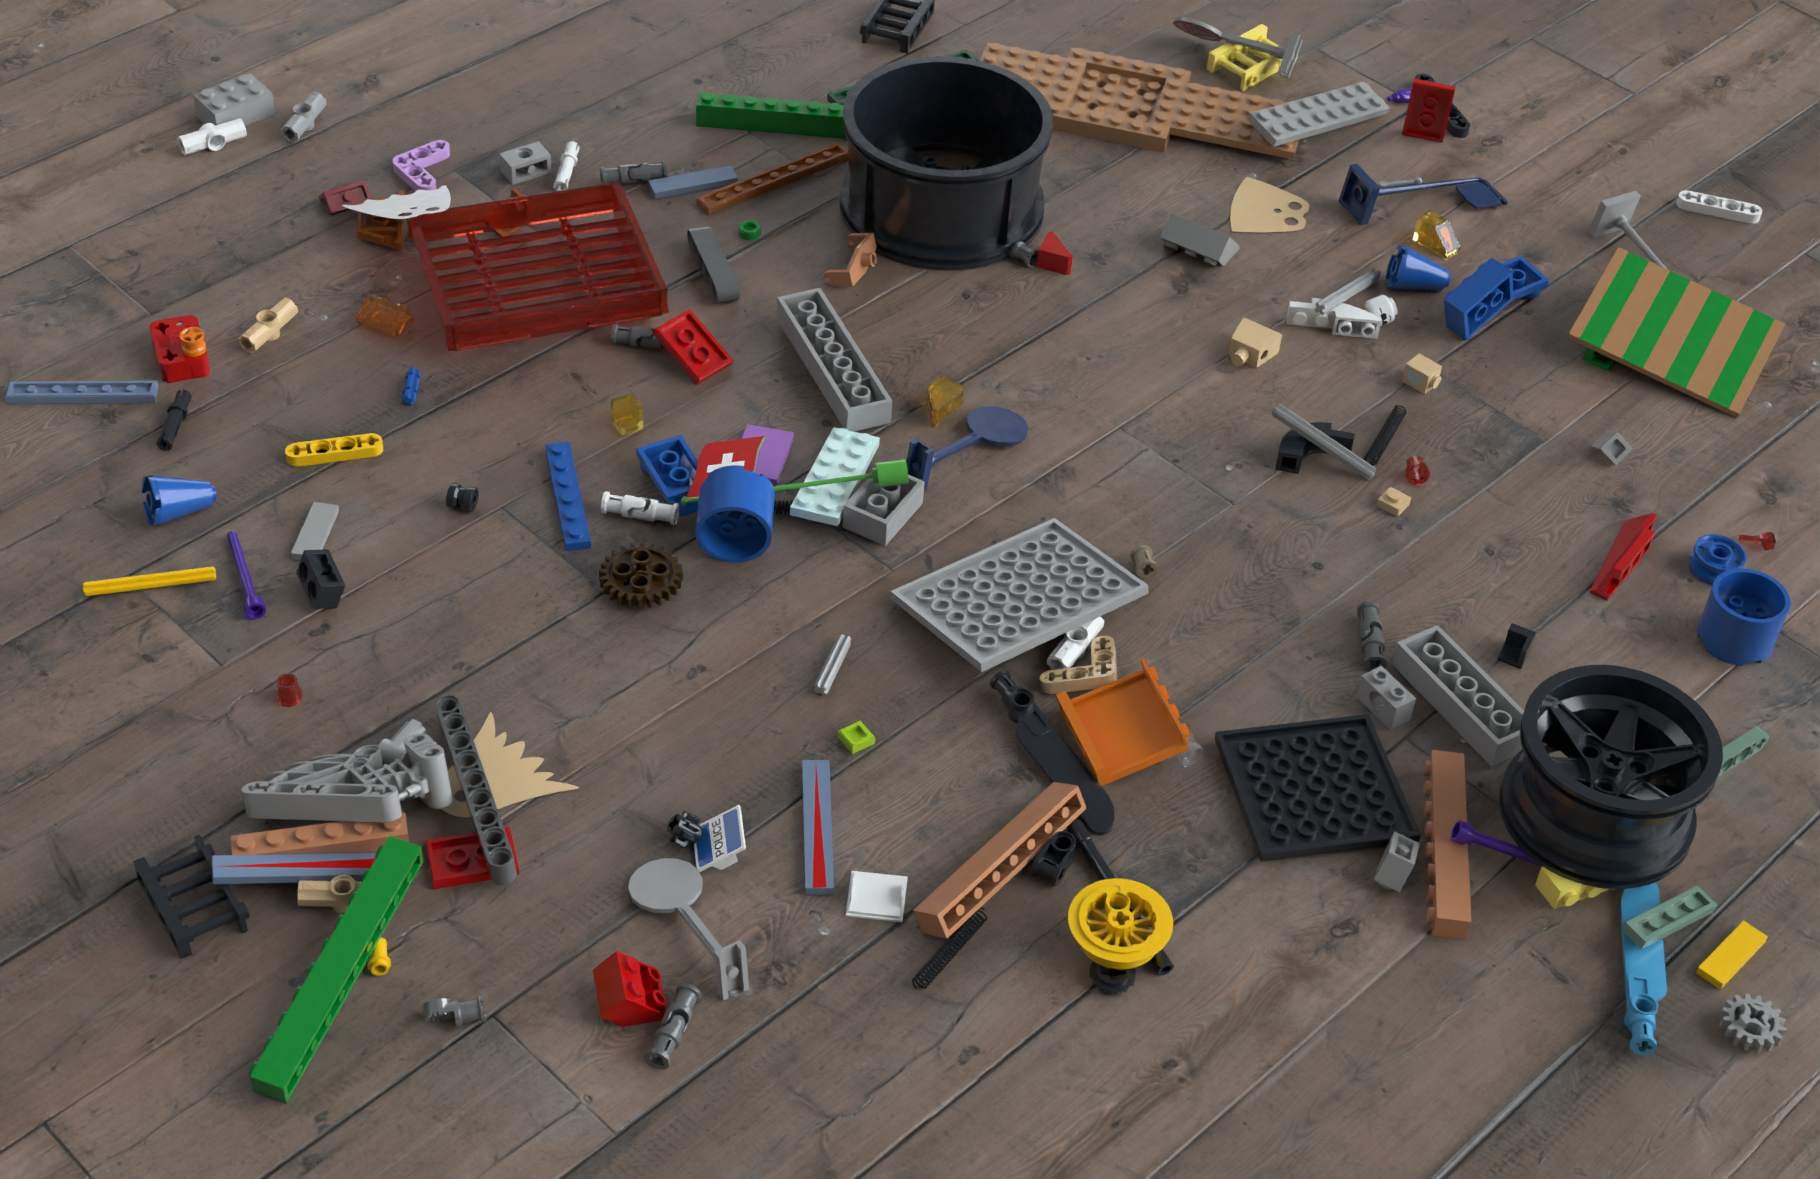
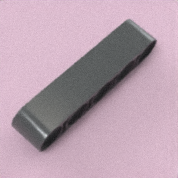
M711 226L688 229L689 246L715 303L739 300L740 292L737 280Z

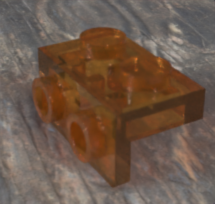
M367 295L355 320L359 324L398 338L406 321L413 322L414 317L410 314V309L400 303L393 305L381 296L374 298Z

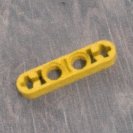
M369 433L297 442L285 448L287 463L295 467L378 456L383 452V441L380 435ZM343 447H353L350 450L341 449ZM318 450H328L325 453H316Z

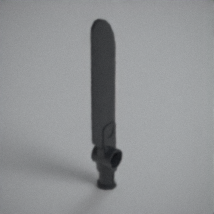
M1002 670L996 673L991 678L989 684L992 689L997 690L1002 696L1001 700L1008 709L1009 719L1018 723L1016 729L1017 739L1052 783L1078 785L1087 808L1079 817L1090 831L1097 835H1105L1111 832L1115 817L1114 806L1109 795L1036 706L1034 694L1030 690L1016 685L1011 679L1009 671Z

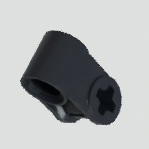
M1059 831L1053 834L1044 849L1036 856L1031 867V874L1034 876L1039 874L1051 880L1053 885L1058 886L1074 861L1075 837L1066 831Z

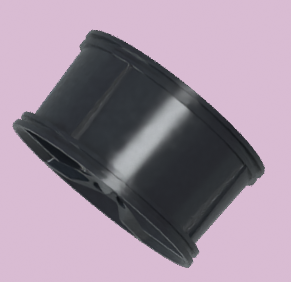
M930 56L906 59L882 66L865 75L851 88L843 106L844 132L848 140L849 169L844 176L839 199L842 219L851 233H873L877 245L875 252L891 260L911 266L940 270L971 269L994 264L1009 258V253L1006 251L1008 249L1011 251L1018 241L1026 243V246L1033 241L1042 226L1044 218V196L1039 180L1043 156L1049 146L1053 131L1052 110L1045 97L1035 86L1021 76L987 62L961 57ZM915 151H955L976 155L984 159L974 168L966 165V170H964V165L959 167V170H953L937 166L938 160L934 156H926L923 159Z

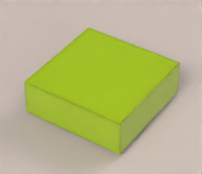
M861 721L838 731V739L852 754L875 744L874 735Z

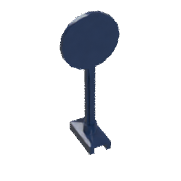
M996 406L977 408L968 415L966 423L971 434L935 452L917 438L910 441L906 459L908 475L925 481V491L927 490L931 467L935 463L978 441L996 446L1019 444L1027 435L1028 426L1026 421L1019 414L1009 409Z

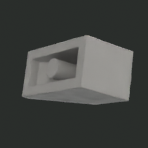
M1394 831L1378 865L1374 880L1378 881L1385 889H1394L1400 892L1415 865L1420 844Z

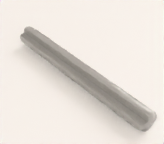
M1277 404L1271 413L1273 417L1365 479L1370 480L1376 473L1375 467L1283 405Z

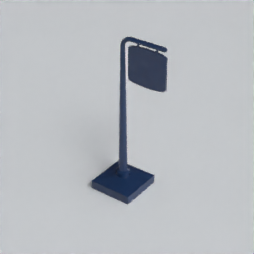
M1358 164L1350 165L1338 200L1360 225L1369 223L1377 196L1456 185V190L1475 208L1500 206L1502 202L1505 205L1508 204V201L1483 178H1466L1380 188Z

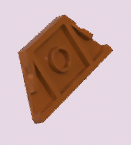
M399 191L397 195H405V192ZM382 196L375 200H384L386 197ZM358 212L357 238L396 250H402L404 219H391Z

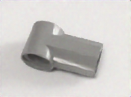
M412 719L407 721L390 740L387 738L383 739L378 745L383 764L389 765L395 759H401L405 752L404 739L413 734H427V729L419 721Z

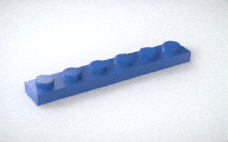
M570 442L545 444L565 550L591 548V540Z

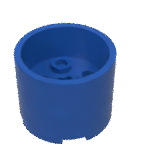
M739 465L724 466L708 474V478L703 482L699 491L695 528L697 543L705 553L721 561L738 563L753 560L761 556L769 548L772 540L775 491L770 480L762 473L758 475L744 470V466Z
M1743 568L1727 570L1718 575L1714 580L1697 626V637H1700L1707 646L1706 651L1723 662L1743 666L1744 662L1759 661L1762 663L1772 654L1791 605L1789 594L1777 580L1765 573Z

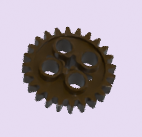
M641 542L639 547H635L631 543L630 549L620 546L621 552L612 550V557L605 556V562H601V570H599L600 588H603L604 595L609 594L611 601L618 598V605L627 602L628 608H631L633 604H637L638 609H641L643 604L652 608V603L655 602L661 606L662 599L670 601L671 595H677V589H681V581H683L682 564L678 563V557H672V551L664 553L663 546L656 550L653 543L649 547H645L643 542Z

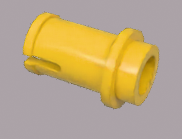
M382 937L367 962L369 971L376 976L386 974L391 967V960L387 957V941Z

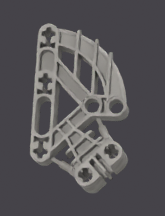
M420 733L410 735L404 739L405 752L401 759H395L389 765H383L380 747L377 745L362 746L353 754L321 755L313 757L308 761L292 763L284 771L273 772L266 776L263 781L251 782L242 787L246 813L249 818L391 822L402 816L400 801H403L404 798L419 797L430 808H444L453 802L444 750L435 741L433 742V739L427 734Z

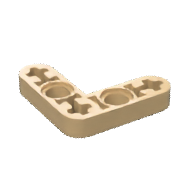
M1099 636L1092 640V665L1049 670L1040 675L1042 691L1047 694H1057L1065 690L1066 692L1090 690L1116 681L1117 663L1114 639L1110 636Z

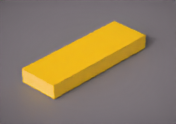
M1743 920L1698 967L1696 974L1721 990L1763 946L1768 936Z

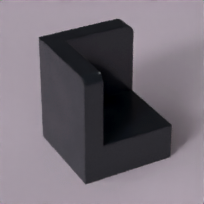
M1512 623L1497 660L1522 669L1531 651L1536 632Z

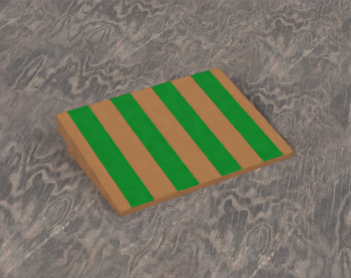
M1618 247L1567 338L1738 418L1785 323Z

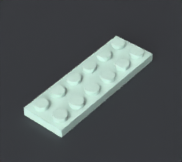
M833 427L804 482L865 474L879 447L880 438L867 433H857L845 428ZM861 480L800 488L790 507V515L838 526L843 517V505L856 492Z

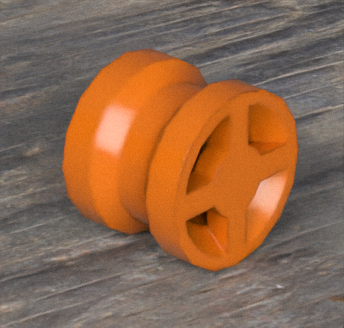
M188 327L180 332L179 338L184 355L197 357L205 353L206 343L203 341L204 332L202 329Z

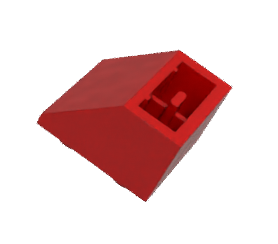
M616 951L592 970L601 1018L622 1027L662 1020L667 1007L661 974L658 969Z

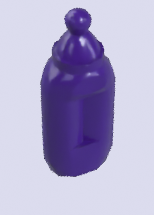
M1412 88L1398 90L1391 96H1388L1387 100H1392L1395 103L1409 102Z

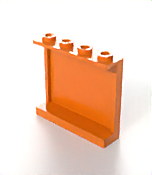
M1144 658L1140 659L1142 670L1071 700L1066 690L1056 694L1059 709L1095 779L1101 786L1190 750L1187 740L1191 737L1189 729L1185 722H1179L1180 715L1174 703L1169 704V695L1165 686H1159L1157 682L1159 677L1154 666L1149 667Z

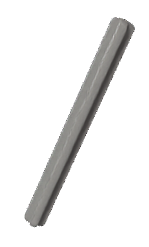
M1373 268L1318 301L1315 304L1317 307L1314 309L1315 312H1320L1321 315L1327 313L1380 279L1379 275L1381 272Z

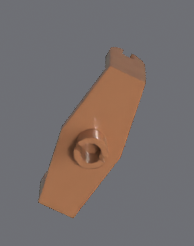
M851 233L848 235L846 241L851 240L853 243L849 242L847 245L855 249L846 270H827L823 277L830 278L825 280L827 285L853 287L866 273L869 266L875 267L877 245L873 233Z

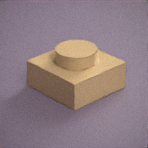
M1390 487L1378 499L1377 507L1398 517L1410 505L1411 497Z

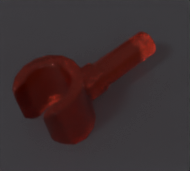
M1770 531L1756 536L1739 535L1740 541L1761 542L1764 550L1775 548V536Z

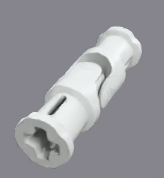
M606 491L601 501V513L613 512L621 514L622 517L652 522L660 520L676 525L679 516V504H663L655 499L638 498L631 495H625L624 497L610 495V492Z

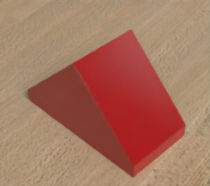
M1053 231L1047 233L1039 248L1037 267L1069 275L1071 274L1073 256Z

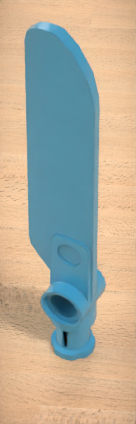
M1656 883L1624 889L1620 900L1621 929L1628 920L1660 905L1659 888ZM1621 930L1627 1009L1624 1023L1630 1033H1632L1630 1049L1635 1054L1648 1055L1654 1053L1657 1049V1042L1653 1038V1033L1656 1030L1655 1015L1658 1010L1657 1002L1663 999L1667 992L1663 939L1641 950Z

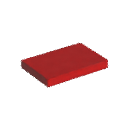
M1414 78L1402 135L1443 143L1456 86Z
M690 309L658 326L653 331V334L696 385L729 367L734 361Z
M510 826L504 827L510 847L513 852L517 875H519V867L516 858ZM476 832L425 840L433 889L492 880Z

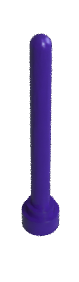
M230 531L227 534V538L246 597L243 603L244 613L249 619H259L265 615L266 607L264 601L256 596L236 532Z
M1458 820L1452 829L1451 840L1462 845L1473 842L1541 866L1520 847L1475 832V828H1472L1471 824Z

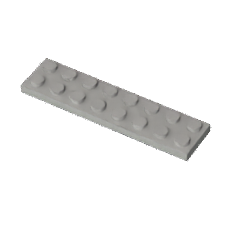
M1360 82L1252 112L1247 120L1275 147L1386 115L1390 107L1368 84Z

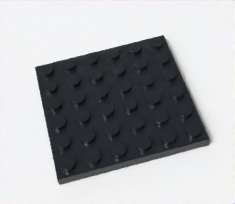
M1369 714L1217 731L1215 733L1216 745L1261 862L1388 846L1394 831L1415 842H1419L1421 833Z

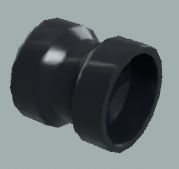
M451 483L446 495L447 507L455 509L462 507L465 511L473 512L478 502V488L471 486L464 488L461 484Z

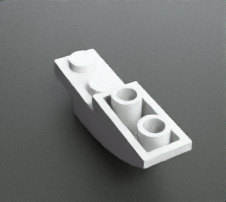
M1312 298L1311 303L1289 302L1286 325L1332 329V335L1378 338L1381 318L1363 309L1341 303L1321 315L1320 312L1316 313L1314 309L1317 308L1315 304L1322 299Z

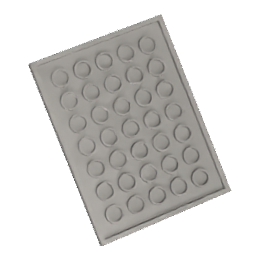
M1053 518L892 590L891 600L979 671L983 672L1125 604L1135 601L1149 594L1148 585L1060 521Z

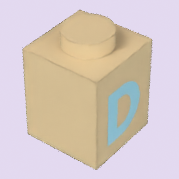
M1419 353L1406 363L1402 382L1426 394L1432 388L1435 389L1439 385L1442 366Z

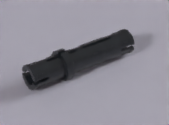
M178 390L174 402L169 405L167 410L168 417L156 443L157 447L163 451H166V448L168 451L172 449L181 422L188 414L187 407L192 395L187 390H182V393L181 390Z

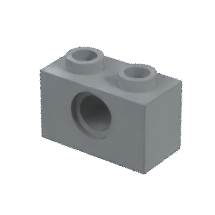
M539 141L499 153L501 172L512 185L552 173L551 154Z
M1380 666L1361 675L1356 698L1384 725L1392 730L1411 720L1416 698L1387 670Z

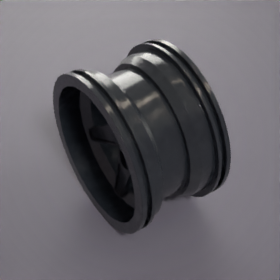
M1586 665L1558 672L1543 681L1532 692L1526 703L1520 723L1522 750L1514 756L1505 771L1499 792L1500 812L1509 834L1517 845L1538 864L1563 878L1587 886L1606 889H1629L1655 883L1674 872L1688 855L1697 828L1695 808L1709 796L1722 768L1723 748L1719 733L1711 718L1695 700L1676 686L1654 675L1632 668L1613 665ZM1561 751L1568 758L1550 757L1549 753ZM1653 785H1663L1671 796Z

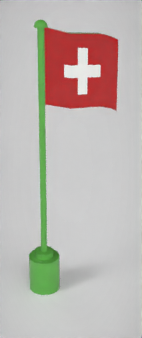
M765 436L706 443L698 459L694 482L687 497H682V504L687 506V503L698 502L701 485L708 478V474L715 469L739 465L744 466V470L755 473L758 451L765 440ZM906 459L877 462L876 468H872V473L774 486V491L873 478V483H879V487L909 484Z

